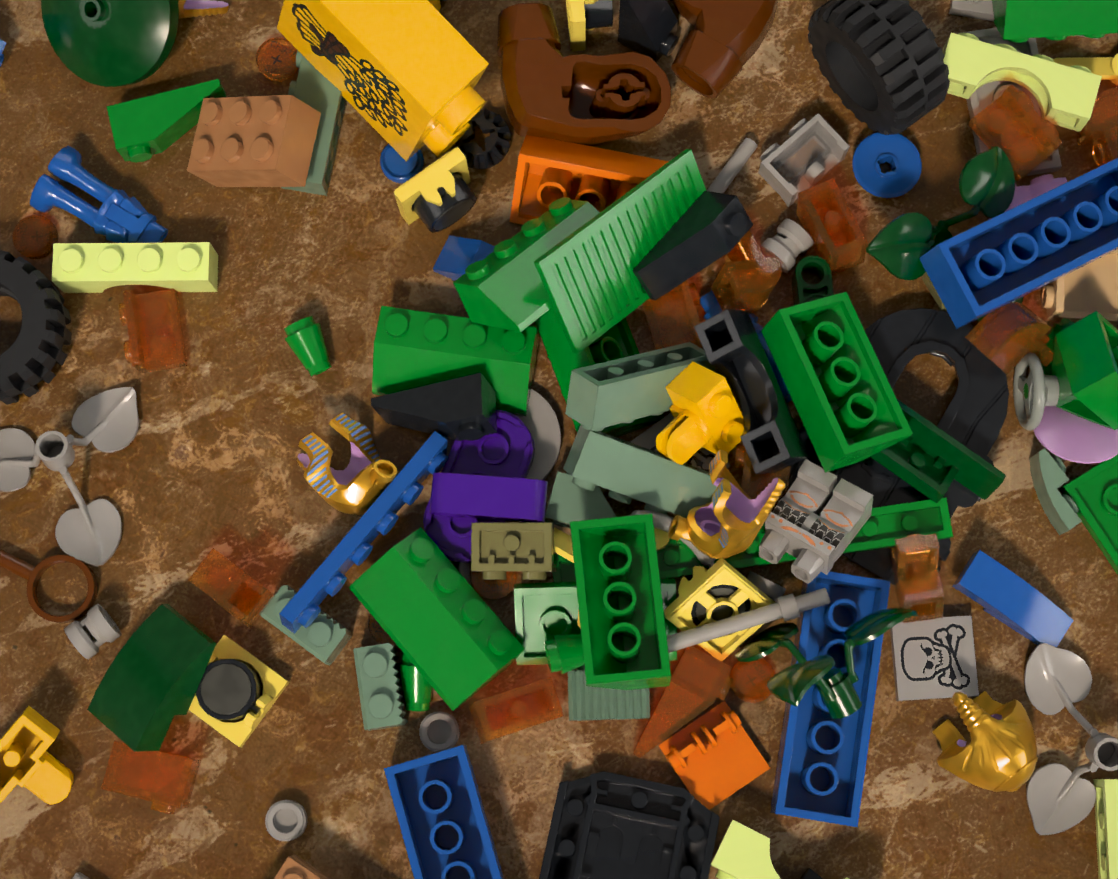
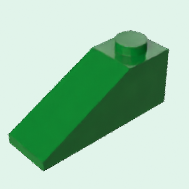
M215 79L106 106L115 147L124 161L136 163L147 161L152 158V155L162 153L198 124L203 98L227 97L220 80Z

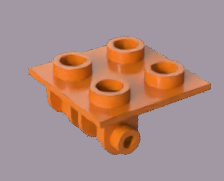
M725 700L658 745L689 793L709 810L770 769L742 727L741 720L734 710L730 709Z

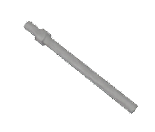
M822 588L794 597L793 593L777 598V603L667 636L668 653L783 618L785 622L800 617V612L829 604L830 599L827 590Z

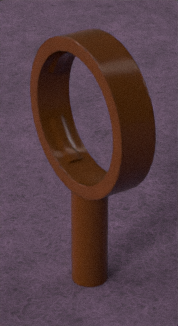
M0 549V567L28 580L27 598L32 609L40 617L56 623H70L85 616L87 611L93 607L97 598L98 583L93 570L85 562L69 555H55L44 559L37 566H34ZM58 563H73L84 572L87 578L88 592L86 599L75 612L63 616H53L45 611L39 603L37 596L38 582L42 574L51 566Z

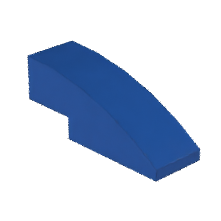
M981 550L972 554L952 586L985 607L983 609L985 612L1036 645L1046 643L1058 647L1074 621L1033 586Z

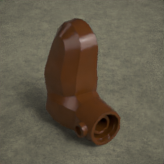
M669 0L674 4L679 13L695 26V30L689 32L672 63L671 68L674 74L696 93L711 99L717 98L742 71L743 65L759 49L772 26L778 0Z
M518 3L505 8L499 13L497 53L501 58L500 84L507 115L518 135L523 137L531 135L582 145H593L640 135L651 130L663 120L670 108L671 86L666 73L650 56L637 52H626L603 56L578 54L564 57L560 52L561 43L553 11L548 5L541 3Z

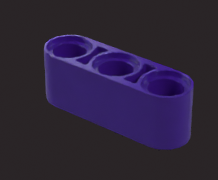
M433 473L429 514L460 518L544 523L548 482L527 478Z

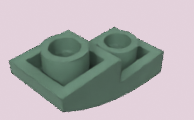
M1045 448L1029 458L1032 481L1046 516L1057 533L1061 535L1071 530L1082 520L1077 515L1079 510L1075 502L1067 494L1061 495L1057 490L1070 480L1065 474L1066 467L1055 454H1049Z

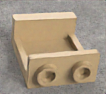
M1118 249L1043 286L1041 306L1042 308H1047L1046 320L1061 321L1064 317L1072 322H1077L1097 311L1112 325H1118Z

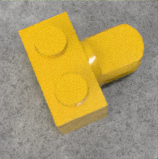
M692 361L665 387L673 402L669 409L674 419L656 436L657 451L680 465L686 463L701 447L714 454H717L719 449L727 451L728 454L741 442L740 436L744 430L743 415L726 378Z
M30 706L23 711L0 738V804L17 784L20 787L24 786L43 802L50 805L63 801L73 786L74 775L72 771L46 751L55 741L60 730Z

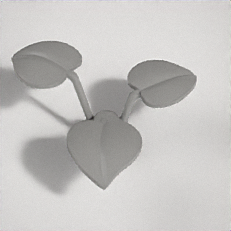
M120 387L104 391L87 399L77 408L71 424L74 431L84 437L82 439L74 438L71 434L65 437L58 431H47L39 436L35 444L33 439L23 430L16 428L0 430V491L12 492L24 488L30 480V467H38L41 460L48 469L59 471L79 508L70 509L59 518L55 528L56 540L60 548L67 555L96 567L105 564L117 550L122 535V520L118 510L108 500L97 499L86 506L68 468L75 459L73 445L87 446L92 441L97 450L110 453L122 450L133 441L139 426L137 395L133 387Z
M1046 643L1037 645L1029 656L1024 673L1025 692L1031 704L1045 715L1057 714L1066 707L1068 712L1090 735L1085 745V753L1090 761L1088 764L1075 768L1073 772L1063 764L1049 763L1041 766L1031 775L1027 783L1026 800L1034 829L1039 835H1052L1068 830L1080 823L1091 812L1096 801V789L1090 781L1081 778V774L1089 771L1096 772L1099 767L1106 771L1118 770V739L1107 733H1099L1072 704L1082 701L1090 692L1092 675L1088 665L1077 654Z

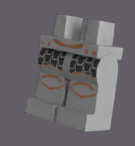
M805 459L798 470L796 480L765 521V534L759 545V556L771 564H778L785 552L792 555L796 560L791 565V572L796 578L807 584L815 579L820 572L828 575L834 566V562L838 560L871 516L874 495L842 478L837 484V475L831 472L825 473L822 467Z

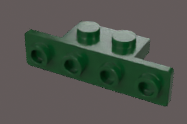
M897 399L913 434L872 455V459L935 503H938L945 495L953 480H956L984 500L1003 483L1006 477L1003 472Z

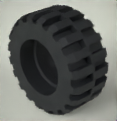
M829 0L813 12L808 24V40L813 47L811 51L814 59L818 61L819 69L822 75L829 81L830 88L835 94L837 93L843 105L848 110L850 109L861 123L865 122L868 128L873 131H879L880 134H899L945 100L950 84L948 65L944 64L943 61L945 56L941 47L937 46L934 40L936 37L930 28L926 27L922 21L923 17L917 10H913L908 0Z
M0 250V296L14 298L20 304L22 311V325L19 335L12 346L0 355V401L8 405L19 401L18 394L23 393L31 397L39 392L36 385L42 380L48 384L56 376L51 372L55 364L57 363L62 366L64 364L67 354L62 351L63 345L71 344L72 333L66 328V325L71 323L69 310L63 306L65 300L60 291L30 262L22 257L15 258L10 252Z

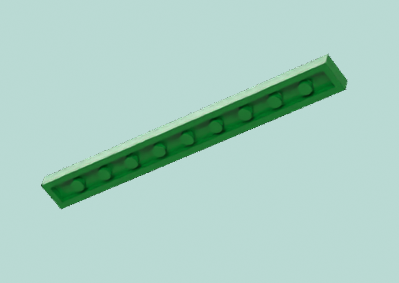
M947 497L941 498L938 503L932 500L872 508L871 516L842 554L952 538L953 532ZM763 524L749 548L724 560L735 569L771 564L759 556V545L765 534V524ZM669 539L668 544L663 549L657 551L660 579L693 576L694 566L709 567L703 566L692 550L681 540ZM785 552L778 563L795 561L796 558ZM554 554L556 572H552L553 582H576L574 563L558 554Z

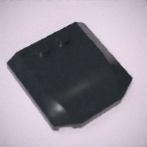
M605 771L577 780L559 783L539 879H708L720 817L697 801L684 788Z

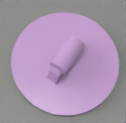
M1046 406L1044 408L1042 420L1039 426L1033 430L1039 442L1047 450L1071 462L1083 464L1100 463L1118 454V429L1113 430L1056 406Z

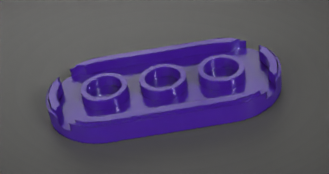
M496 410L497 433L484 435L482 438L473 441L455 440L442 473L526 478L534 459L535 447L533 437L527 426L518 417L503 410ZM431 497L423 518L426 534L449 560L459 563L471 562L472 523L508 522L429 514Z

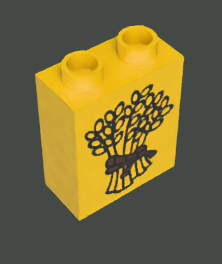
M284 0L277 30L315 69L341 91L342 96L406 162L424 145L438 158L442 156L470 128L471 125L468 122L485 105L486 101L476 92L474 87L489 63L428 0Z

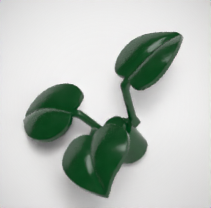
M993 146L984 152L976 154L962 169L959 178V190L964 202L973 206L971 210L947 220H939L937 225H931L930 220L920 213L902 214L879 231L867 246L866 252L899 279L915 280L921 277L926 271L919 258L936 245L953 237L948 230L950 226L977 216L980 210L986 217L994 218L1009 208L1015 193V175L1012 164L1005 152L1000 147ZM1023 297L978 318L977 321L995 333H1008L1013 328L1019 315Z
M905 608L882 609L866 615L849 627L844 633L847 638L844 643L847 673H842L840 668L831 669L835 665V661L829 655L817 656L807 661L789 639L799 632L797 625L789 622L776 624L760 632L749 643L740 648L735 656L740 662H751L767 656L779 646L787 648L799 663L788 666L771 677L767 682L769 691L776 698L797 707L807 690L813 684H816L833 719H841L853 714L862 706V702L853 686V683L859 680L854 668V647L872 641L901 621L911 616H918L917 611Z

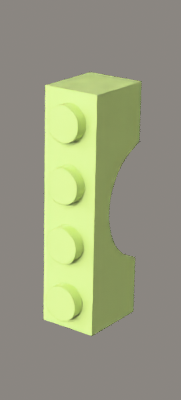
M950 33L942 51L945 56L943 59L944 64L948 65L949 70L948 79L950 84L948 94L969 99L977 89L985 84L994 81H1010L1023 86L1033 94L1040 106L1044 122L1080 132L1090 120L1102 76L1093 74L1090 69L1083 66L1073 65L1069 67L1055 63L1052 58L1045 55L1036 54L1031 56L1017 52L1013 46L1000 43L993 45L979 41L978 37L970 33Z
M210 242L53 243L52 282L64 293H103L107 288L120 285H151L172 289L177 292H217L218 254Z
M732 820L711 863V866L718 869L715 877L718 879H781L771 861L770 838Z

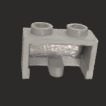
M819 113L810 121H807L805 118L800 120L789 131L788 135L790 138L781 146L777 142L772 144L760 157L762 162L758 173L781 196L788 207L844 160L850 147Z

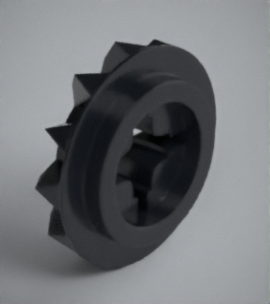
M484 108L479 110L468 122L471 125L470 128L451 147V149L458 147L466 157L468 167L472 169H487L497 165L504 159L511 144V134L507 123L500 114ZM476 126L481 129L483 134L490 133V136L485 138V152L476 142L469 143L470 140L475 138L474 131L476 130L474 127Z

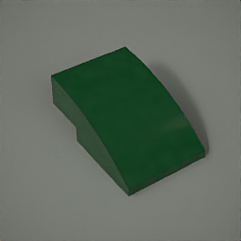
M161 604L140 625L120 650L100 682L87 710L134 752L159 751L174 715L187 714L217 643L170 605Z

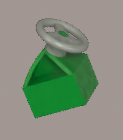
M1095 311L1055 334L1052 375H1044L1042 364L1035 353L1027 351L1019 357L1014 372L1013 399L1017 419L1025 430L1031 431L1039 426L1046 406H1056L1113 430L1118 429V329L1099 312ZM1028 366H1029V367H1030V373H1029V376H1028V379H1027V378H1026V373H1027V369H1028Z

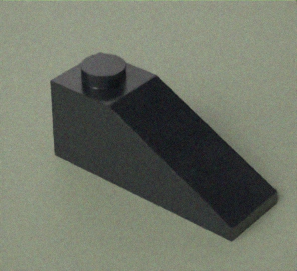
M620 0L618 42L634 52L650 56L656 63L662 55L668 57L677 45L679 37L676 36L678 20L667 0Z
M704 191L634 268L633 273L650 299L657 300L730 252L753 226V223L736 195Z
M482 373L371 398V406L388 424L433 434L436 431L443 437L458 441L478 440L484 435L497 433L496 392Z

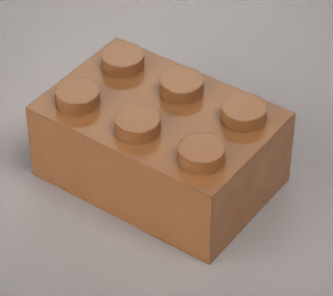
M293 95L203 98L187 171L216 187H305L321 113Z

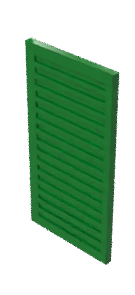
M685 149L534 261L573 353H580L650 298L633 273L634 268L701 194L707 191L691 149Z

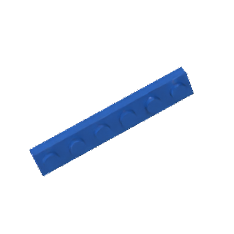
M434 431L279 613L282 625L295 634L301 626L307 628L312 624L321 611L319 604L328 594L333 597L340 591L347 580L345 576L347 571L354 563L359 566L367 559L373 549V546L370 544L380 533L386 535L393 528L399 517L396 513L405 503L410 506L415 502L424 488L421 484L429 474L433 475V473H439L449 458L446 455L447 439Z

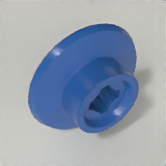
M878 132L866 137L858 145L853 155L852 167L856 180L867 192L882 198H894L907 193L915 186L921 174L922 162L917 148L909 139L900 134L884 135ZM888 162L892 171L886 172V174L882 173L879 165Z

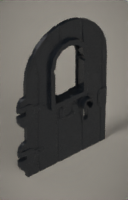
M926 308L901 310L878 319L866 328V335L892 389L905 366L916 355L930 353V355L943 358L950 366L954 367L958 386L955 396L937 427L993 465V461L987 455L1005 421L1009 390L1005 368L997 350L986 336L970 323L956 329L948 312ZM803 425L799 433L809 455L805 459L822 467ZM871 456L858 463L839 468L834 473L837 475V484L842 478L874 495L872 508L931 500L872 459ZM805 459L773 475L769 483L778 477L786 485L771 512L774 511L778 502L786 495L796 480L798 470ZM956 480L952 481L947 492L942 497H947L950 519L957 506L962 508L970 507L982 499ZM949 538L845 553L842 555L878 577L891 581L890 584L908 593L914 581L924 583L930 581L934 576L937 577L941 567L929 560L932 555H935L940 561H946L950 554L951 541Z

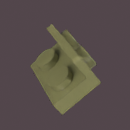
M472 523L471 571L483 572L482 580H507V572H522V580H546V572H556V564H554V523Z

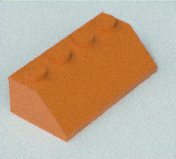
M526 135L518 156L510 222L523 225L529 220L540 217L549 210L548 207L552 202L564 197L572 200L588 201L601 212L669 161Z

